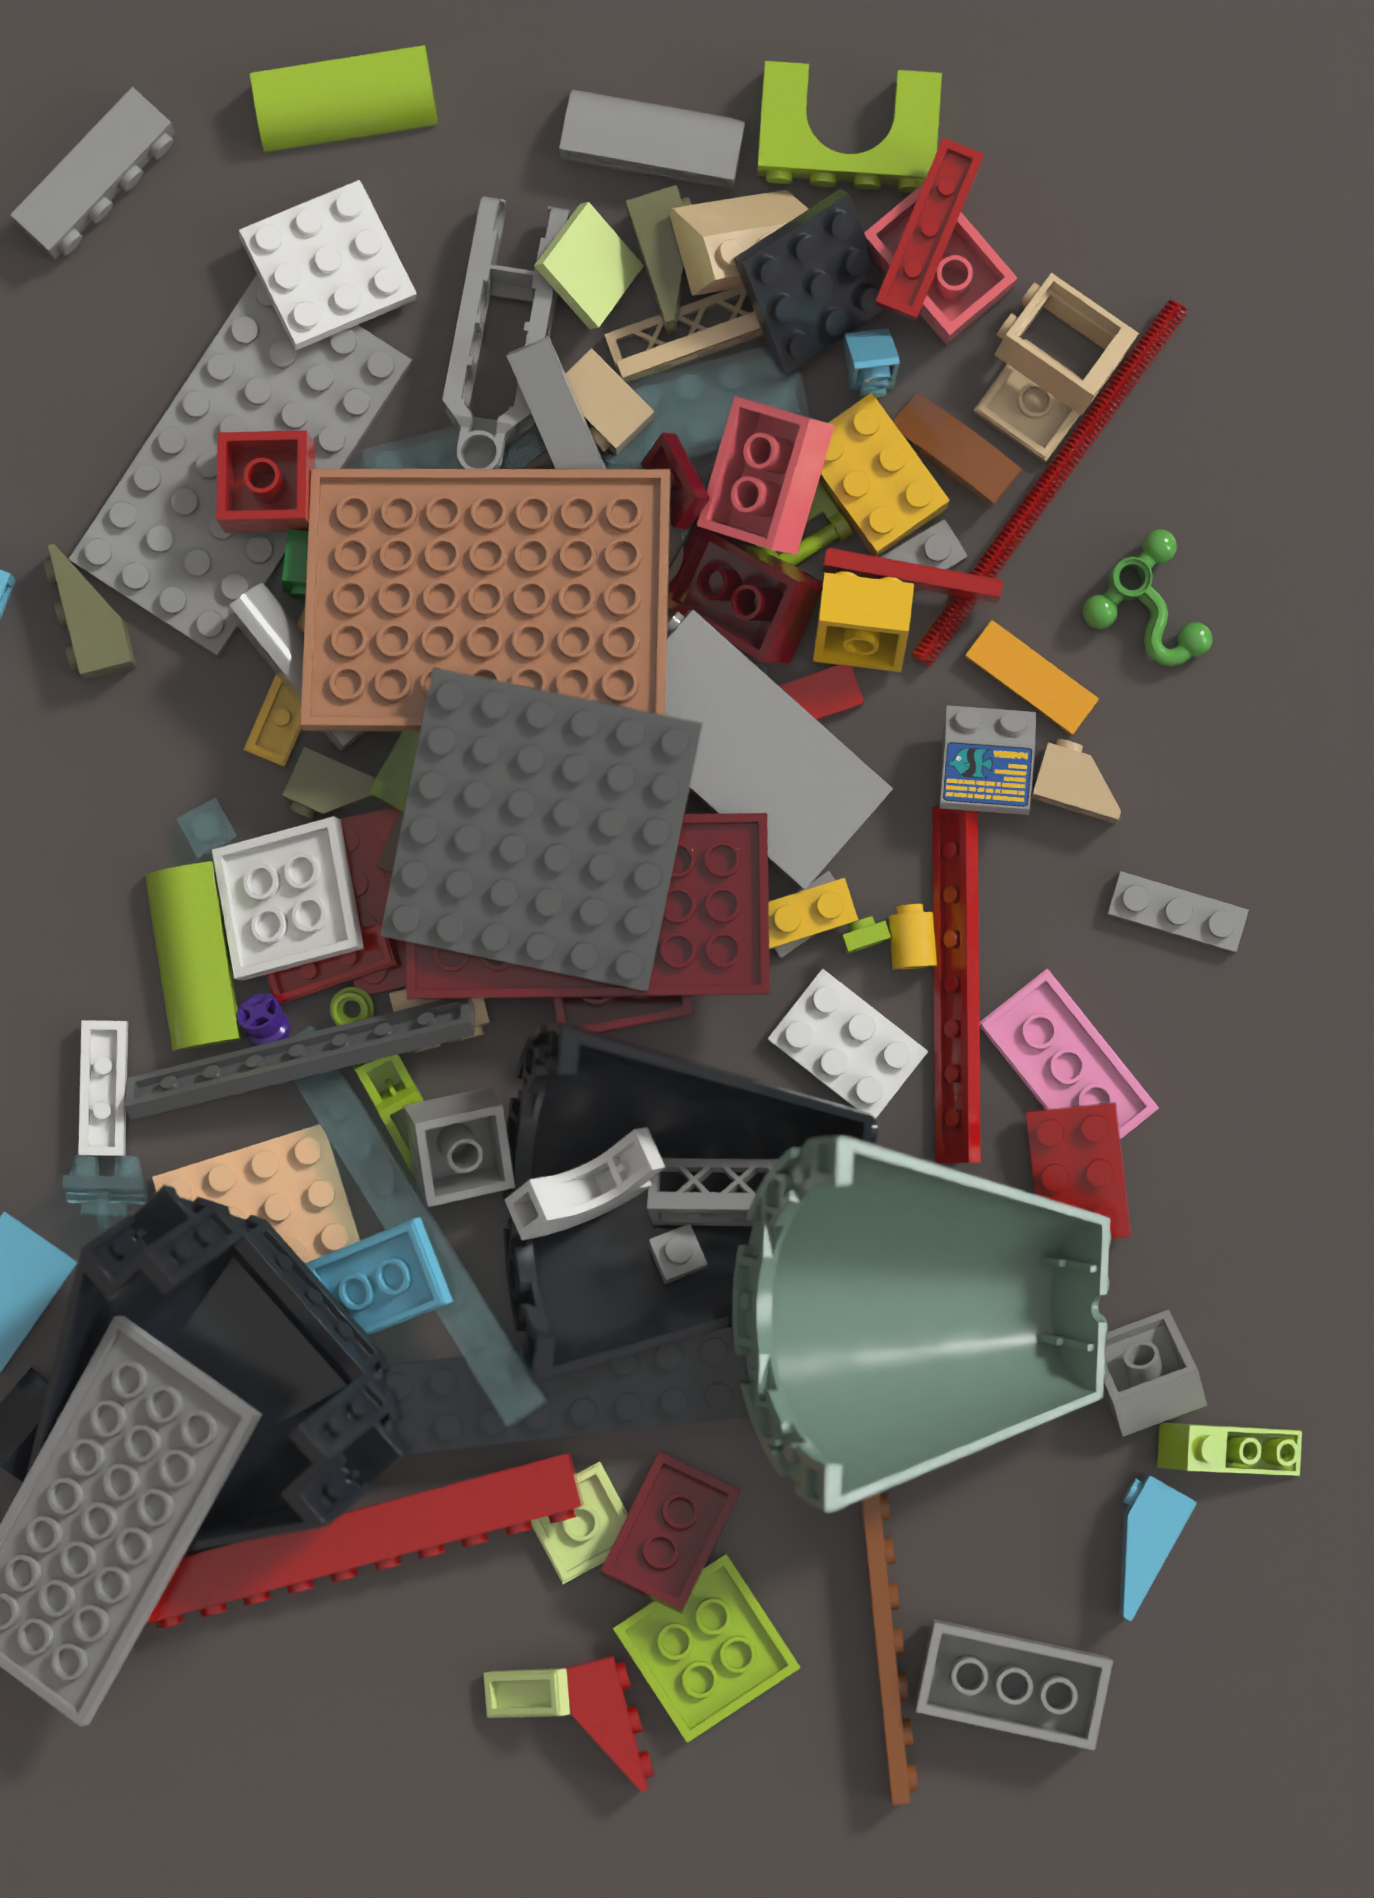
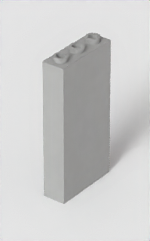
M690 610L683 616L677 611L668 620L666 715L703 723L689 792L714 814L767 813L768 862L798 889L805 890L893 788L697 612Z

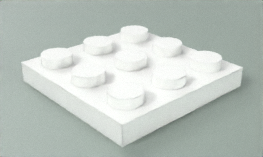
M360 180L239 229V238L295 351L416 300L417 293Z
M333 816L212 849L234 979L243 981L364 949L341 819Z

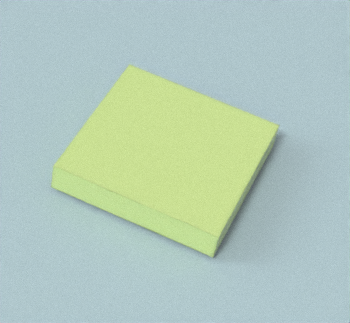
M589 202L579 204L534 265L590 330L600 327L644 266Z
M600 1461L576 1474L584 1502L582 1507L575 1508L577 1517L550 1524L548 1516L531 1520L532 1527L563 1584L605 1562L628 1516Z

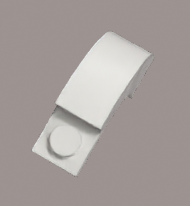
M648 1127L634 1129L605 1153L584 1165L557 1175L530 1179L505 1199V1203L522 1240L545 1236L587 1222L628 1202L651 1187L650 1179L663 1170L665 1166Z

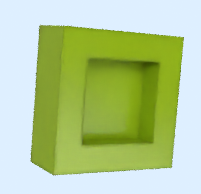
M873 916L848 924L850 932L843 934L841 937L846 954L889 941L891 938L886 921L875 924Z

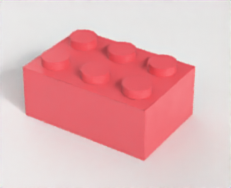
M923 184L864 232L874 260L885 274H887ZM962 212L919 313L946 345L1014 290L1018 279Z
M734 396L707 488L710 500L700 512L697 526L771 550L797 555L835 425Z

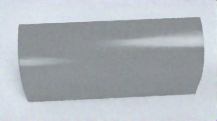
M572 89L559 147L560 159L734 190L746 120Z
M260 583L232 602L228 608V615L301 704L304 633L265 584ZM367 731L323 732L341 753Z

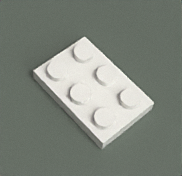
M824 969L819 972L767 1039L852 1107L870 1113L875 1119L928 1053V1050Z

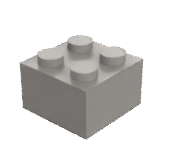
M491 1087L403 1105L415 1185L427 1207L515 1188L503 1104Z

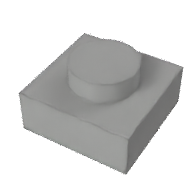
M691 1224L648 1240L647 1244L664 1284L707 1267L706 1259Z

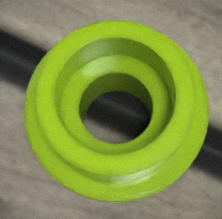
M354 986L343 988L331 1000L330 1015L337 1026L374 1017V1001L361 988ZM348 1001H356L360 1005L361 1011L358 1016L353 1017L346 1012L345 1006Z

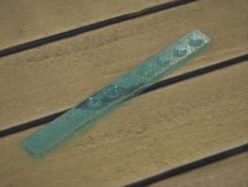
M310 1025L295 1036L314 1032L317 1029ZM342 1069L293 1080L384 1229L388 1230L421 1217L453 1300L452 1303L439 1307L435 1311L506 1426L513 1427L549 1403Z

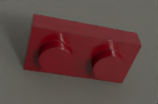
M662 432L642 460L641 465L643 469H670V521L674 528L689 529L710 500V497L677 434Z

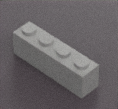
M132 86L10 214L15 224L54 260L61 253L68 255L81 242L83 236L80 233L91 221L94 223L100 222L113 207L111 200L122 189L129 191L138 183L144 173L141 169L152 157L156 160L161 158L170 149L174 142V139L171 137L176 133L172 123Z

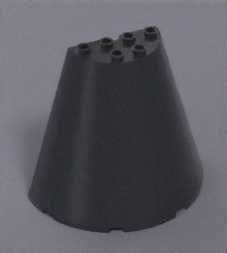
M548 1022V1024L538 1025L531 1033L516 1070L515 1076L517 1079H522L521 1091H518V1098L510 1099L506 1127L515 1188L503 1190V1201L505 1202L508 1196L530 1179L557 1175L592 1161L613 1147L634 1129L648 1127L661 1158L780 1159L791 1148H802L807 1145V1140L812 1138L847 1137L870 1145L875 1144L878 1136L877 1121L873 1115L862 1110L568 1023ZM661 1172L659 1192H677L688 1180L680 1172ZM690 1172V1173H691L693 1176H695L698 1172ZM713 1172L701 1184L709 1192L721 1193L733 1181L724 1172ZM734 1172V1173L739 1177V1176L742 1175L744 1172ZM757 1173L745 1184L756 1193L767 1173ZM694 1188L691 1192L699 1191L696 1188ZM648 1189L628 1202L594 1219L536 1238L522 1240L512 1217L508 1219L510 1229H503L510 1303L516 1332L526 1331L525 1343H522V1354L533 1379H550L733 1325L732 1297L737 1251L739 1245H749L753 1226L691 1225L706 1259L707 1267L664 1284L647 1244L648 1240L685 1225H653L647 1210ZM739 1189V1190H737L735 1193H744V1192H743L741 1189Z

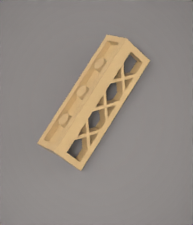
M745 287L729 289L681 306L678 323L691 329L687 336L665 343L658 340L664 327L660 314L604 334L618 375L627 384L763 336L764 334L755 311L748 313L741 309L748 295ZM739 298L736 307L726 303ZM714 306L732 313L729 321L710 328L699 324L706 309ZM698 313L694 322L685 318L692 314ZM656 328L653 336L643 333ZM632 336L649 343L646 351L624 359L617 345L618 341Z

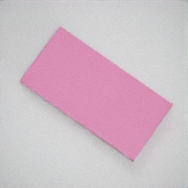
M1048 968L980 1021L981 1031L1044 1109L1116 1102L1120 1138H1123L1159 1109Z

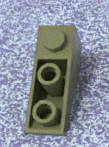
M55 544L48 545L50 558L43 559L49 584L58 585L61 600L54 602L60 627L68 626L72 643L65 645V651L71 671L78 669L79 674L84 680L137 667L126 623Z

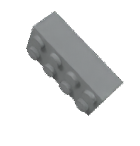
M932 1619L913 1708L916 1712L1095 1751L1113 1660L1104 1655Z

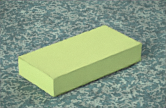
M566 1668L503 1670L483 1673L487 1718L564 1716L570 1714Z

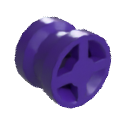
M255 994L247 998L237 1011V1020L241 1028L246 1032L247 1038L253 1047L286 1039L290 1034V1022L282 1012L278 1000L271 994Z

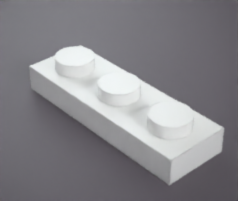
M81 1020L78 1155L125 1156V1097L128 1060L127 1021Z

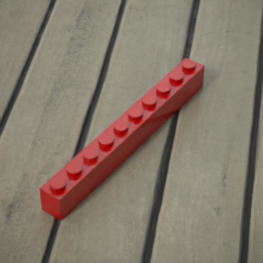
M567 1452L344 1512L326 1527L230 1543L184 1555L146 1624L155 1621L157 1629H162L183 1623L182 1614L199 1610L202 1618L227 1611L225 1602L243 1598L244 1605L247 1606L271 1599L269 1591L286 1586L288 1594L315 1587L313 1579L330 1574L331 1581L337 1582L358 1576L356 1567L374 1563L375 1570L377 1571L402 1564L400 1555L417 1551L419 1559L444 1553L445 1543L461 1539L463 1547L488 1541L487 1532L505 1527L506 1535H512L532 1529L531 1520L548 1516L550 1524L577 1517L575 1508L582 1507L584 1502L571 1453Z

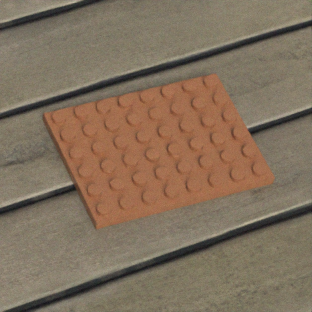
M311 469L300 723L302 730L420 731L432 669L434 667L666 715L670 469Z

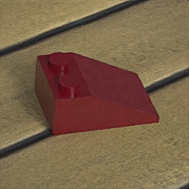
M695 523L683 550L684 557L681 567L668 586V608L675 612H680L683 616L687 611L694 610L733 646L763 663L790 664L822 592L823 582L784 560L727 535L699 527Z

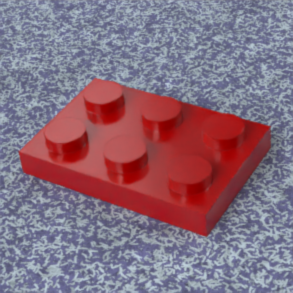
M1116 1102L1027 1111L1026 1120L1035 1195L1110 1218L1111 1239L1131 1237Z

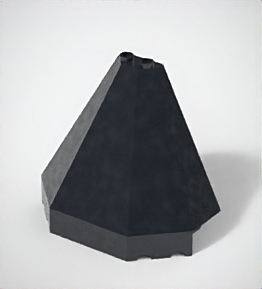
M164 1184L133 1216H126L82 1246L26 1477L115 1316L126 1317L262 1414L186 1551L329 1526L372 1489L371 1485L404 1456L402 1444L398 1443L394 1438L393 1426L398 1422L393 1392L386 1390L384 1374L389 1370L386 1354L266 1219L250 1215L247 1219L231 1215L228 1206L199 1196L194 1201L182 1198L176 1193V1188Z

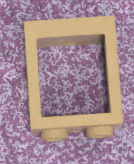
M1051 273L1042 286L1034 282L1020 302V305L1025 308L1021 315L1017 317L1011 313L997 333V336L1003 340L994 355L1077 413L1083 415L1127 354L1139 333ZM1043 307L1105 350L1083 381L1021 339V336Z

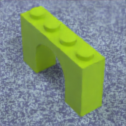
M765 61L757 176H766L767 182L775 184L792 183V178L810 179L811 185L819 187L836 186L837 181L854 182L855 188L863 190L880 189L881 184L898 185L899 191L907 193L914 192L925 182L937 152L942 73L898 70L895 84L893 125L890 132L880 144L871 150L858 154H843L824 146L814 136L809 127L806 115L809 64Z

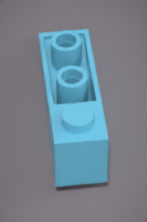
M889 328L845 333L843 347L849 394L860 393L861 399L871 392L875 398L886 396V390L894 388L900 364Z

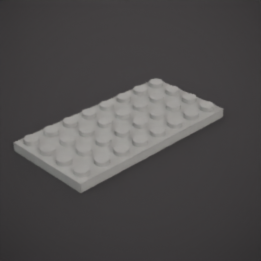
M257 274L69 557V561L215 656L220 657L238 629V626L228 615L229 605L256 585L264 583L266 586L285 558L288 532L225 533L217 522L218 432L307 430L316 445L315 469H343L413 363L412 359L359 325L295 351Z
M115 1316L0 1524V1667L79 1726L89 1725L262 1415L124 1316Z

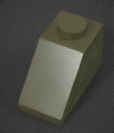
M304 747L282 796L285 800L291 802L288 810L313 820L316 814L328 818L385 796L389 787L386 782Z

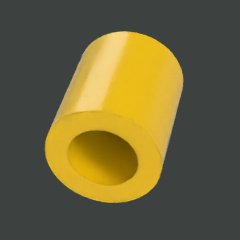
M923 904L896 906L897 914L888 916L893 970L936 967L937 957L933 912H924Z

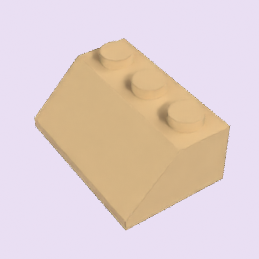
M788 190L671 208L668 212L692 296L744 287L733 258L804 213L808 208Z

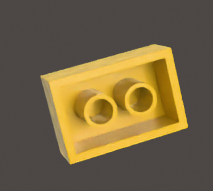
M872 392L829 422V424H833L835 427L819 481L872 556L880 557L947 509L950 501Z

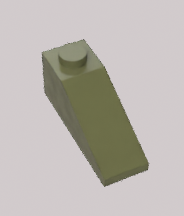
M677 185L626 200L627 215L667 336L676 334L686 275L668 211L671 208L692 205L689 197L681 199Z

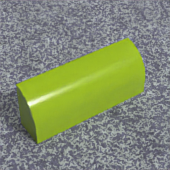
M425 45L250 73L256 116L264 152L438 125Z
M207 861L162 869L146 874L145 881L172 1052L242 1041L241 1026L237 1020L238 1006L214 863Z

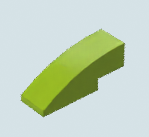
M397 1054L380 1058L370 1063L353 1065L382 1121L414 1176L403 1105L422 1102L424 1099L403 1060Z

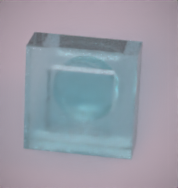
M216 797L177 818L199 859L211 853L212 849L222 847L238 838Z

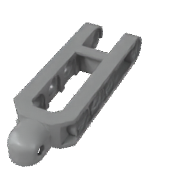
M485 196L482 197L478 210L442 399L446 406V415L459 431L457 459L461 469H499L502 464L505 445L510 444L532 429L534 425V418L518 382L514 407L509 406V410L499 416L498 420L475 417L469 409L490 296L533 302L530 322H525L524 325L525 346L548 336L550 337L558 293L536 268L535 271L496 265L505 221L506 201L505 199ZM548 206L546 237L540 239L537 261L570 218L571 210Z

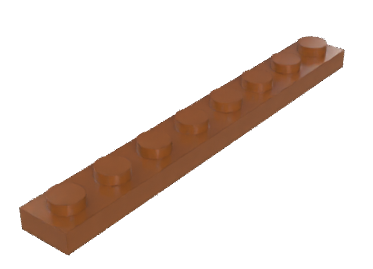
M878 1492L861 1499L860 1502L890 1801L892 1805L911 1804L910 1792L918 1791L915 1764H907L905 1746H913L911 1719H902L900 1702L909 1700L906 1673H897L896 1656L904 1655L902 1629L893 1628L891 1610H899L897 1582L888 1583L887 1565L895 1564L892 1537L884 1538L882 1520L890 1519L888 1492Z

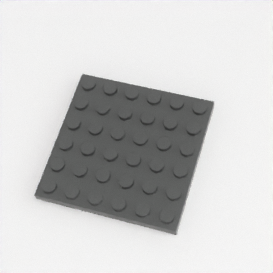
M434 667L432 669L380 936L648 991L703 723Z

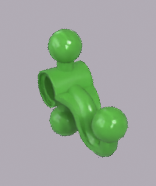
M1152 530L1143 539V552L1138 557L1124 558L1112 567L1107 578L1108 590L1104 594H1096L1088 598L1083 605L1082 613L1084 620L1091 627L1096 629L1108 628L1117 618V606L1122 600L1130 601L1138 598L1149 608L1151 613L1144 636L1146 652L1158 664L1173 667L1183 664L1192 656L1198 657L1207 653L1212 646L1213 637L1210 629L1203 623L1190 622L1181 628L1178 634V645L1175 648L1167 649L1163 646L1161 640L1167 624L1168 609L1166 602L1160 594L1151 587L1153 579L1151 568L1156 563L1163 564L1173 559L1177 551V543L1172 533L1167 530ZM1123 568H1132L1139 574L1141 581L1137 590H1128L1120 583L1119 575Z

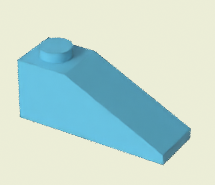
M1148 1474L1144 1475L1142 1481L1135 1478L1122 1500L1128 1506L1123 1516L1119 1614L1129 1621H1132L1197 1504L1196 1501Z

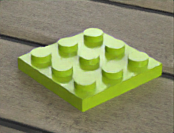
M727 1553L704 1567L682 1614L656 1601H652L613 1627L615 1633L687 1743L801 1668Z

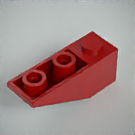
M614 1654L561 1667V1669L566 1668L569 1706L572 1716L641 1792L648 1790L646 1779L654 1777V1772L648 1750L639 1752L635 1734L642 1733L643 1731L637 1707H627L623 1690L631 1688L625 1662L616 1664Z

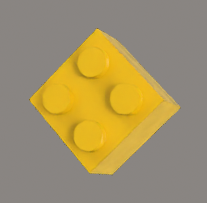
M851 572L824 573L813 662L901 672L909 634L914 584L904 583L900 579L893 577L872 579L858 577Z

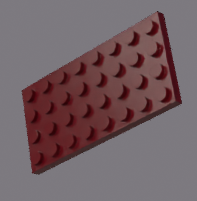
M767 813L684 814L648 991L406 941L407 1000L770 995Z

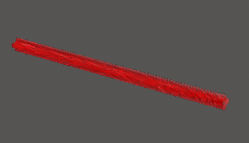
M1168 300V303L1164 305L1165 307L1161 309L1162 312L1155 318L1156 321H1153L1152 325L1148 327L1149 330L1145 331L1146 334L1139 340L1140 343H1137L1136 347L1132 349L1133 352L1129 353L1130 356L1126 358L1123 365L1119 367L1120 369L1116 371L1117 374L1113 375V378L1110 380L1111 383H1108L1107 387L1103 389L1104 391L1100 393L1101 396L1097 397L1094 405L1087 411L1088 414L1084 415V418L1081 419V422L1077 425L1078 427L1071 433L1072 436L1068 437L1065 445L1061 447L1062 449L1052 459V462L1048 465L1049 467L1038 478L1039 480L1032 487L1033 489L1022 500L1023 502L1019 505L1020 507L1016 509L1012 517L1009 518L1010 520L1006 522V525L1003 527L1004 529L996 536L997 538L990 544L991 547L987 549L970 574L997 578L994 573L1000 574L998 568L1003 569L1001 564L1006 565L1004 559L1010 560L1007 555L1013 556L1010 551L1016 552L1014 546L1019 547L1018 541L1022 543L1020 537L1026 538L1023 533L1029 534L1027 528L1032 530L1030 524L1035 525L1033 520H1039L1036 515L1042 516L1040 510L1045 512L1043 506L1048 508L1046 502L1051 503L1052 500L1049 498H1055L1052 493L1058 494L1056 488L1061 490L1059 484L1064 485L1062 480L1065 479L1067 481L1066 475L1071 476L1069 470L1074 472L1075 469L1072 466L1077 468L1075 462L1080 463L1079 457L1084 458L1082 452L1087 454L1085 448L1090 450L1091 447L1088 444L1093 445L1091 440L1096 441L1095 435L1100 436L1098 430L1101 432L1104 430L1101 426L1106 428L1107 425L1104 422L1109 423L1108 417L1113 418L1111 412L1116 414L1114 408L1118 410L1120 408L1117 404L1122 406L1123 403L1120 400L1125 401L1124 395L1129 396L1127 390L1132 392L1133 389L1130 386L1135 388L1136 385L1133 382L1138 383L1139 380L1136 378H1142L1140 372L1145 374L1143 368L1146 370L1149 368L1146 364L1152 365L1149 360L1154 361L1153 355L1158 356L1156 350L1161 352L1159 346L1162 348L1165 346L1162 342L1168 343V340L1165 338L1170 339L1169 333L1174 334L1172 328L1177 330L1178 327L1175 324L1179 326L1181 324L1178 320L1184 321V318L1181 316L1186 317L1185 311H1189L1185 306L1175 300ZM953 596L950 602H948L949 605L945 606V609L938 616L939 618L935 620L931 629L925 634L926 636L922 638L921 642L918 643V647H916L911 655L931 668L930 662L935 663L933 657L938 659L936 653L941 654L939 649L944 650L943 644L948 645L946 639L951 641L949 635L954 637L955 634L952 631L957 632L956 626L961 627L959 621L964 623L962 617L967 619L968 616L965 613L970 614L971 612L968 609L971 608L973 610L972 604L977 605L975 600Z

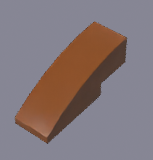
M919 393L912 397L893 420L912 448L953 482L962 484L991 509L1022 471L1018 465L989 442Z

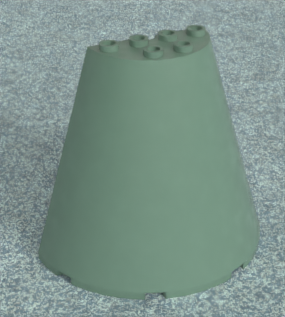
M830 1136L807 1140V1145L802 1148H791L773 1165L763 1179L746 1216L747 1220H755L749 1245H739L737 1251L732 1297L735 1354L745 1355L750 1382H740L749 1417L762 1448L779 1476H791L795 1481V1493L810 1505L823 1511H835L1103 1398V1385L1106 1377L1104 1365L1105 1337L1108 1325L1106 1318L1099 1313V1301L1103 1295H1107L1109 1289L1110 1218L847 1137Z

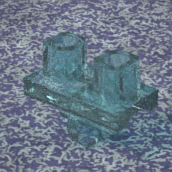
M75 1155L70 1175H63L62 1189L66 1192L67 1203H82L81 1215L97 1216L99 1229H109L111 1216H127V1204L144 1205L148 1201L149 1192L145 1177L142 1174L141 1162L137 1156H120L116 1158L115 1176H99L98 1157Z

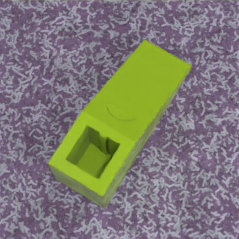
M1162 1422L1159 1423L1157 1468L1300 1476L1302 1431Z

